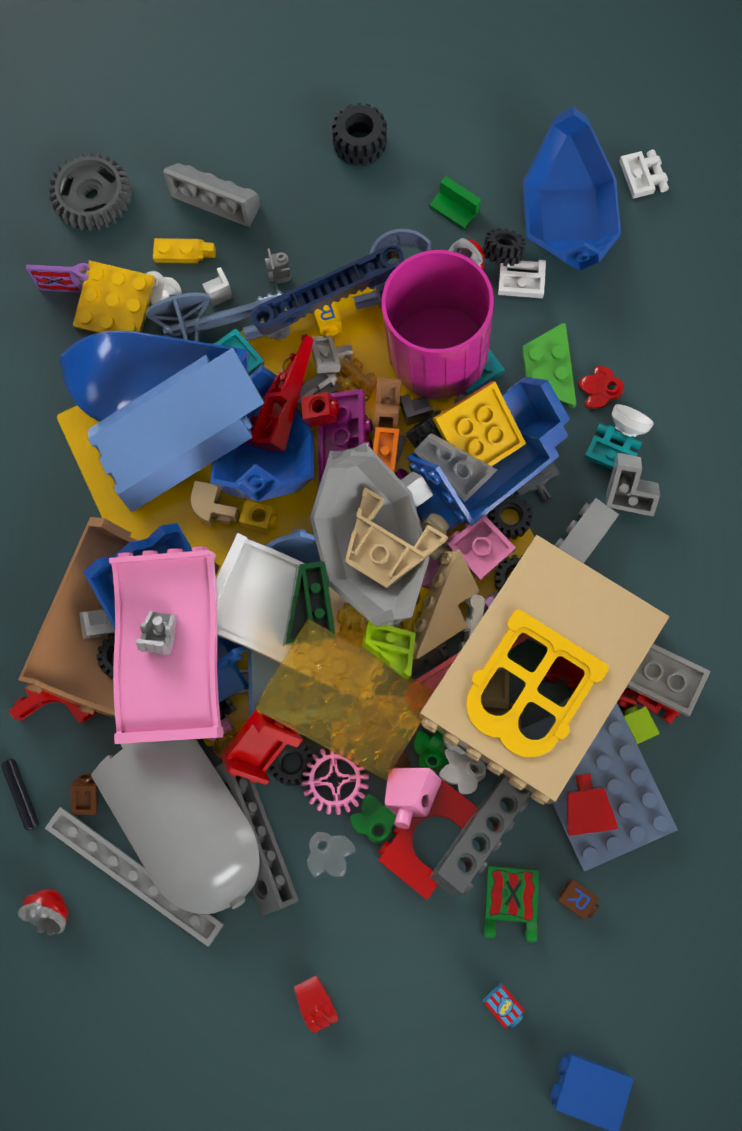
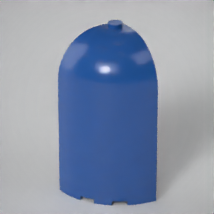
M107 331L84 337L72 344L60 355V366L62 367L64 382L71 398L82 411L100 422L205 355L212 361L233 348L248 373L249 354L248 349L134 331Z

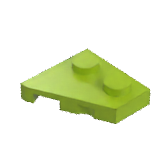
M368 620L365 624L362 647L402 678L408 680L411 677L416 632L388 625L375 626Z

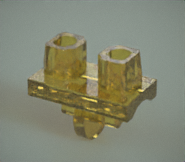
M344 358L340 361V372L336 373L338 381L342 384L340 392L363 389L366 402L370 399L374 388L377 386L378 377L374 373H369L366 376L362 374L363 365L357 358L351 361Z
M346 602L343 605V609L337 611L336 620L341 625L339 633H336V637L333 638V645L354 653H360L366 617Z

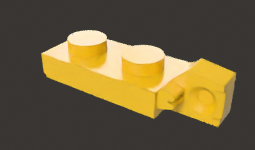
M154 238L153 260L155 263H199L203 258H215L216 255L214 243L204 242V240Z

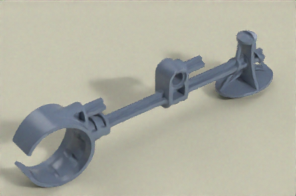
M395 229L381 235L372 245L370 254L390 245H395L399 248L413 247L423 252L430 251L431 241L417 231ZM386 283L369 287V289L374 290L373 292L353 297L356 309L360 310L379 305V308L382 309V293ZM280 290L275 295L268 293L267 297L264 298L258 296L257 301L206 316H203L211 302L210 296L205 293H185L156 302L146 310L147 318L163 327L166 337H183L185 340H190V334L195 333V341L199 342L200 331L251 318V312L256 306L284 293ZM200 311L195 319L186 321L192 314ZM269 316L263 317L265 322L269 320ZM169 320L179 322L177 324L167 326L161 321ZM255 325L243 327L246 341L266 336L260 333ZM290 325L272 334H268L269 339H285L290 333Z

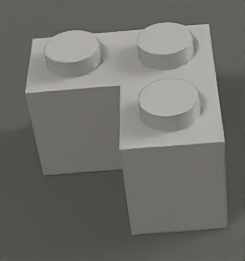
M617 453L606 492V505L609 508L654 517L660 497L659 484L640 480L642 472L641 457Z

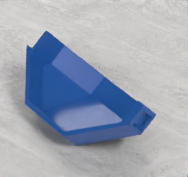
M572 107L554 118L523 180L527 238L565 263L581 271L601 261L621 236V223L616 177L587 116Z
M263 365L250 376L262 399L277 375ZM261 406L246 415L249 420L252 415H258ZM296 406L285 451L269 452L243 443L212 462L210 483L229 495L254 501H262L295 493L314 478V434L303 420L298 407Z

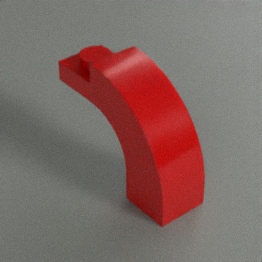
M26 687L24 689L29 697L18 699L13 704L14 707L9 710L13 719L20 722L42 706L54 702L65 704L77 722L82 724L98 714L95 711L93 715L78 710L80 705L44 691L38 694L27 690Z

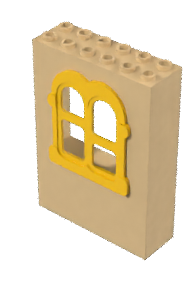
M536 535L420 712L421 725L432 733H435L436 730L444 735L443 740L453 747L460 745L466 749L465 754L477 762L481 759L488 764L486 768L498 776L500 774L506 775L510 778L508 782L519 790L527 789L532 793L530 797L542 805L554 803L670 616ZM521 633L529 635L547 647L546 655L534 672L527 671L507 656L510 648ZM559 656L567 659L584 671V677L564 707L558 706L537 691L542 679ZM498 668L506 669L525 682V688L513 707L502 716L489 714L481 704L483 690ZM529 702L537 704L556 718L549 733L539 740L526 738L518 728L520 714Z

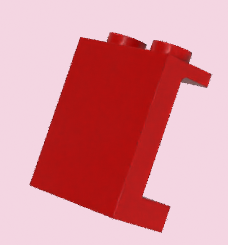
M255 710L220 756L229 774L247 778L253 783L259 782L267 785L270 780L266 770L287 744L298 747L303 739L294 724Z

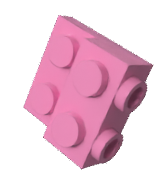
M486 516L473 526L465 524L466 529L461 533L455 532L447 540V550H461L470 572L479 582L516 550V547Z

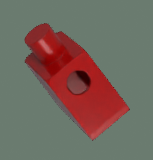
M591 773L575 775L578 790L567 792L568 835L573 836L618 829L605 788H593Z

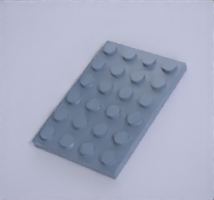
M616 703L556 802L553 803L584 871L678 830L626 720ZM553 715L520 729V732L531 740L542 739L549 733L556 718ZM591 773L593 788H605L618 829L573 836L568 835L567 792L578 790L575 775Z

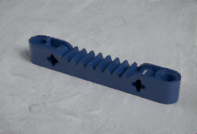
M395 245L386 246L268 300L252 310L251 321L260 333L265 335L272 334L292 325L301 317H306L308 313L313 314L316 309L322 310L325 305L330 306L334 301L339 302L343 297L348 298L351 293L357 294L358 290H365L366 287H374L384 283L394 269L404 261L403 251ZM392 258L398 259L395 264L387 263ZM269 316V320L267 322L260 323V320L263 317Z

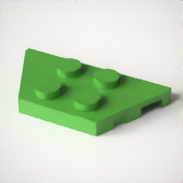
M562 323L523 345L524 371L526 377L548 380L559 401L568 404L570 408H575L576 397L566 323Z

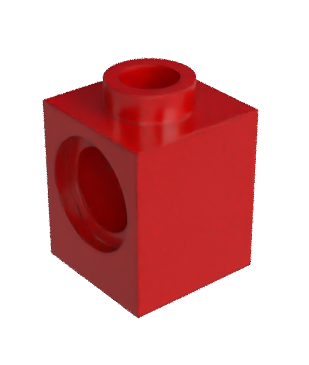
M328 392L301 397L302 417L310 427L337 422L339 404ZM325 406L324 410L318 413L319 409Z

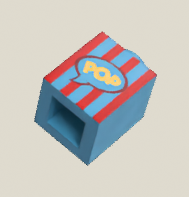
M502 983L482 1000L505 1029L509 1025L513 1028L523 1019L521 1014L525 1010Z

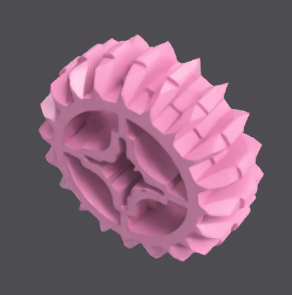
M330 746L329 755H326L325 750L321 749L320 753L323 757L319 759L317 755L313 754L312 757L316 763L313 765L308 762L307 766L312 768L311 772H303L302 776H308L309 781H303L301 785L304 787L310 786V789L306 790L304 795H314L309 803L313 805L318 800L320 802L317 806L318 811H321L324 805H326V814L330 815L332 807H336V814L340 815V807L342 806L345 807L346 812H350L351 810L348 805L350 802L355 807L359 806L358 801L355 800L356 796L361 799L365 798V795L359 791L360 788L368 789L369 786L361 783V781L369 779V775H361L360 772L367 769L366 765L357 766L361 761V757L358 756L352 760L351 758L354 753L352 750L345 756L343 755L344 747H340L339 754H335L334 746ZM337 760L349 764L355 771V774L340 773ZM330 761L329 773L324 777L315 779L318 769ZM333 768H335L338 778L347 779L339 783L337 793L332 783L323 782L329 781V778H332L331 775L334 774ZM356 782L353 792L347 798L341 800L342 787ZM316 786L331 788L333 801L322 798L318 794Z

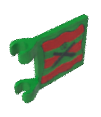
M488 866L484 924L485 938H495L496 920L526 923L525 941H537L538 870Z

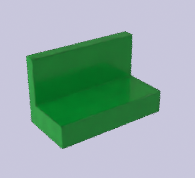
M445 176L440 182V192L429 204V207L465 230L480 212L482 199Z

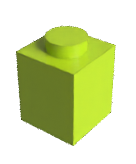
M636 705L623 711L626 723L637 744L660 734L647 707L638 709Z

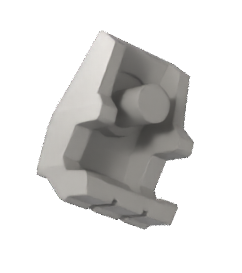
M150 611L145 622L140 625L141 638H136L138 650L141 652L170 655L175 641L177 615Z

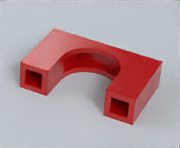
M442 780L429 814L426 817H412L408 829L396 827L393 833L397 836L391 844L388 841L383 844L377 852L381 856L378 861L427 900L438 884L429 878L433 871L422 863L414 852L412 838L417 825L426 818L438 816L450 820L462 830L478 807Z

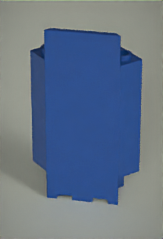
M525 376L507 391L501 393L526 444L494 464L492 467L497 469V471L466 502L457 495L439 465L421 459L415 452L407 457L411 464L409 466L410 471L422 475L433 493V496L416 507L418 517L422 521H425L430 514L435 513L447 521L449 525L447 532L462 522L473 526L559 457L555 447L569 436L563 425L570 418L548 380Z

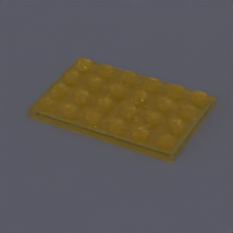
M308 618L255 708L386 780L422 722L420 712L434 690L411 677L408 680L402 678L391 666Z

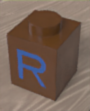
M573 879L568 880L555 900L583 920H586L587 916L591 918L599 907L596 904L599 898Z

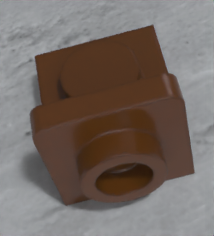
M91 774L79 775L70 785L71 814H97L98 787Z

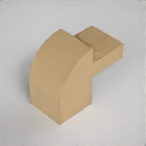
M195 481L191 494V505L196 516L204 525L213 527L214 519L226 525H230L231 522L238 523L240 516L238 509L219 504L220 488L210 483Z

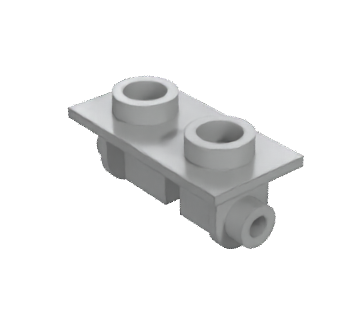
M269 248L267 249L269 258H265L270 283H274L276 291H278L277 284L286 283L291 279L288 256L282 252L271 255Z
M319 373L302 385L297 402L301 412V397L325 392L333 393L340 388L334 373Z

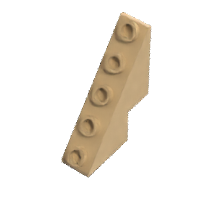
M461 550L445 551L441 556V565L437 574L432 579V588L423 602L421 616L414 625L416 637L413 659L420 658L468 627L458 604L479 592V589Z

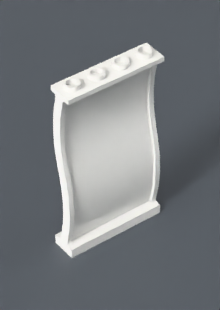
M237 533L216 578L217 635L260 653L317 681L351 694L360 700L364 695L369 696L374 685L371 678L374 671L377 673L380 671L383 662L362 647L365 624L368 619L329 587L336 637L329 640L283 646L296 568L299 564L305 563L251 541L246 536ZM400 622L388 626L397 628Z

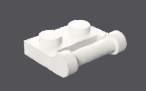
M521 260L519 264L515 263L514 266H510V264L503 266V263H500L498 295L543 298L546 260H539L538 262ZM507 269L537 271V273L507 271Z

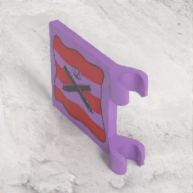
M80 263L73 267L26 264V270L39 291L81 293L83 284L81 285L79 279L82 281L89 279L88 274H81L84 270L90 271L87 263Z

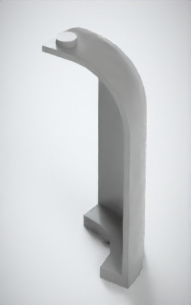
M196 739L121 744L123 749L114 757L108 755L96 767L91 777L160 893L177 907L197 914H212L229 907L235 909L245 902L244 897L252 889L258 877L260 864L258 844L249 821Z

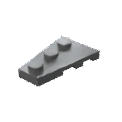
M432 433L414 450L421 459L440 466L455 492L464 502L497 471L492 466Z

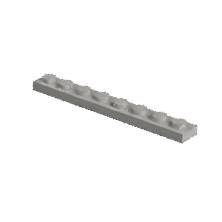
M63 807L57 810L45 827L54 836L209 947L224 926V923L212 914L192 913L172 904L160 893L141 863Z

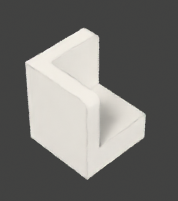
M221 267L217 268L219 277L203 284L206 294L210 296L212 306L233 298L230 285Z

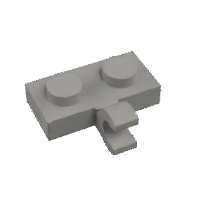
M332 336L312 337L314 342L311 353L317 373L340 372V362L345 365L352 363L351 355L345 356L346 354H353L351 345L335 347Z

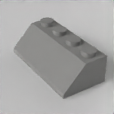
M177 163L165 168L163 171L171 197L250 228L260 208L259 195L254 190L244 189L231 181L221 180L211 173L200 172L190 165L185 166Z

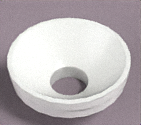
M616 404L613 408L612 418L615 428L627 436L636 437L637 435L645 434L654 425L649 417L631 407Z

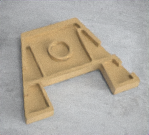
M365 487L345 563L389 589L446 542L448 537L427 525L415 546H412L373 523L372 520L385 502V499Z

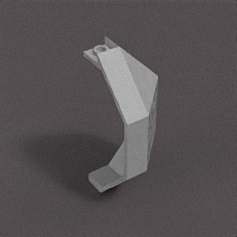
M366 443L345 451H330L310 516L320 560L325 561L328 586L375 626L391 625L411 618L430 559L429 556L389 589L346 564L345 559L365 487L385 499L372 522L408 544L415 546L423 532L412 492Z

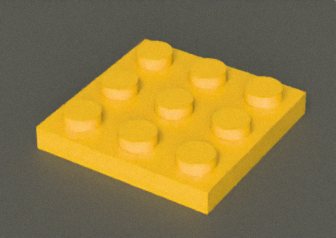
M89 260L90 271H86L89 279L83 283L73 327L94 333L107 331H134L142 333L147 316L146 310L149 308L156 278L153 275Z
M494 381L489 382L432 418L443 440L490 466H493L526 444Z

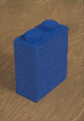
M568 1051L566 1058L562 1057L559 1064L558 1073L561 1074L559 1083L554 1084L551 1091L550 1100L553 1101V1107L559 1112L606 1130L619 1131L634 1079L627 1073Z

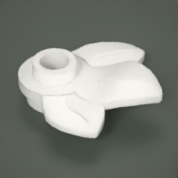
M156 271L146 273L156 278L150 304L153 305L170 296L182 294L179 284L173 278L163 277Z
M446 749L445 755L449 764L440 771L439 776L448 784L458 785L461 794L473 793L477 789L478 782L486 775L484 762L481 759L478 762L471 759L465 752L461 755L457 751L452 752Z

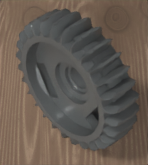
M89 152L88 157H84L81 153V158L76 159L72 156L73 161L68 162L65 160L66 166H58L60 172H53L55 179H50L51 186L48 188L50 192L49 198L54 211H56L60 219H63L66 225L71 224L73 229L79 226L81 231L88 227L90 232L93 227H97L100 231V226L102 225L109 228L108 223L110 221L116 224L115 218L117 216L123 218L121 211H128L126 205L131 204L129 198L132 196L131 184L127 173L123 170L121 164H117L115 159L110 160L108 155L102 158L99 152L96 157H93L92 153ZM99 173L106 174L112 177L115 181L110 183ZM72 183L69 195L65 196L68 186ZM88 192H97V196L95 198H86Z

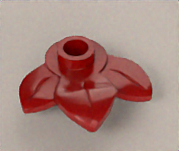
M596 366L594 375L585 376L578 382V386L589 394L585 407L590 409L602 408L610 400L619 398L624 392L623 382L619 378L614 377L611 369L604 366ZM611 385L616 386L614 390L608 389V387Z

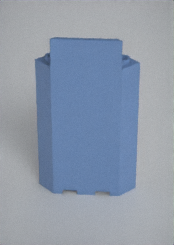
M231 348L210 361L207 355L203 356L88 429V440L92 447L99 451L101 456L99 461L106 474L113 478L116 484L114 489L129 510L133 512L251 439L250 428L253 426L246 415L263 405L264 401L235 350Z

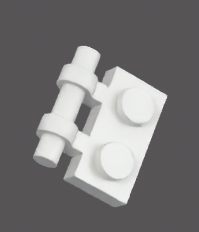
M655 150L647 152L648 158H644L642 151L620 157L619 162L633 199L654 194L655 185L659 186L660 192H665L669 189L667 184L668 177L662 171V161L656 155ZM648 168L653 170L654 175H650Z

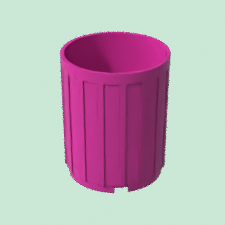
M448 250L421 252L400 263L390 274L384 286L382 312L390 365L393 367L396 378L401 379V383L410 392L421 397L425 396L428 399L436 400L441 398L447 399L466 392L477 379H480L485 364L488 361L494 306L493 289L485 272L470 258Z

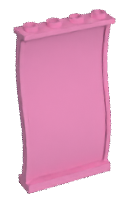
M193 547L190 552H183L182 549H168L165 554H158V551H143L140 556H133V553H118V557L109 558L113 571L115 596L113 666L114 709L117 731L114 733L115 744L223 737L217 679L218 617L214 565L216 556L215 553L207 550V547ZM150 611L177 615L175 641L170 655L141 652L137 648L136 638L140 639L142 634L140 625L145 622Z

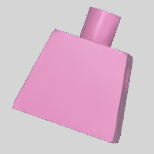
M389 768L385 806L396 815L394 824L397 827L408 829L412 817H426L429 814L442 781L430 768Z

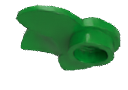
M420 730L414 740V751L419 756V768H430L435 774H438L449 764L445 755V750L448 748L443 743V735L438 732L431 738ZM429 758L435 761L434 766L428 763Z
M368 794L362 803V813L350 816L351 824L355 831L367 835L373 843L383 844L391 837V827L395 825L396 815L385 805L383 806L376 797ZM380 826L384 829L382 836L375 835L374 830L376 827Z

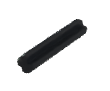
M8 759L1 763L3 773L25 830H32L39 826V821L16 761Z

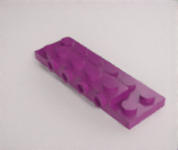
M363 389L329 393L338 401L339 413H337L336 423L318 426L319 486L330 451H345L363 443H366L373 450L372 441H369V433L373 432V423L366 415L365 391ZM325 406L321 407L318 413L322 412Z

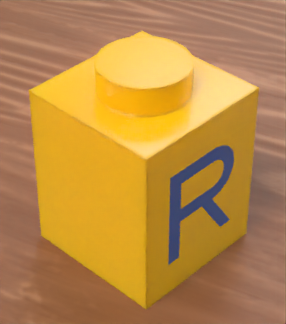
M335 301L330 306L325 305L322 310H315L313 317L320 336H335L342 331V321Z

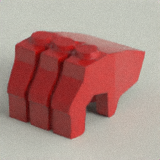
M317 975L294 987L301 1014L308 1029L313 1033L320 1031L321 1027L323 1029L328 1027L330 1022L333 1024L338 1021V1013L331 1001V996Z

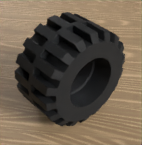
M357 103L355 106L349 104L347 109L343 107L340 110V114L335 115V121L332 123L334 150L338 153V157L341 160L345 158V163L350 164V162H353V166H358V164L366 166L367 162H376V157L380 159L382 152L386 150L387 123L382 112L378 113V108H371V105L367 103L365 106L361 105V103ZM359 131L369 134L362 138L351 136L352 133Z

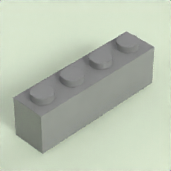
M597 498L594 499L591 505L586 502L578 513L582 516L578 522L573 520L565 530L568 533L565 540L560 537L554 545L583 564L619 516L618 513Z

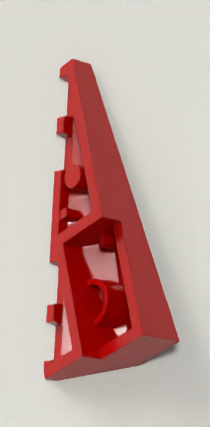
M308 334L302 335L300 338L302 342L297 353H291L289 356L291 362L285 372L280 371L263 397L264 404L261 406L258 415L251 416L250 422L253 427L250 430L252 438L244 442L245 444L269 452L285 451L314 339Z

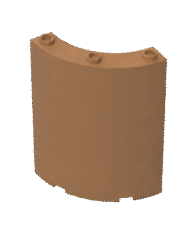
M90 517L18 679L27 684V690L38 694L44 691L80 705L78 710L93 715L95 711L115 718L113 678L111 679L102 671L96 658V654H99L98 647L102 646V641L104 639L107 641L109 637L83 640L79 613L104 610L83 571L96 559L114 556L129 542L138 541L130 537L132 532L125 530L106 518ZM214 562L216 576L220 566ZM114 652L112 653V656H111V660H112V663H113V664H114Z

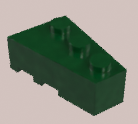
M325 561L299 564L296 568L283 646L329 640L336 637Z

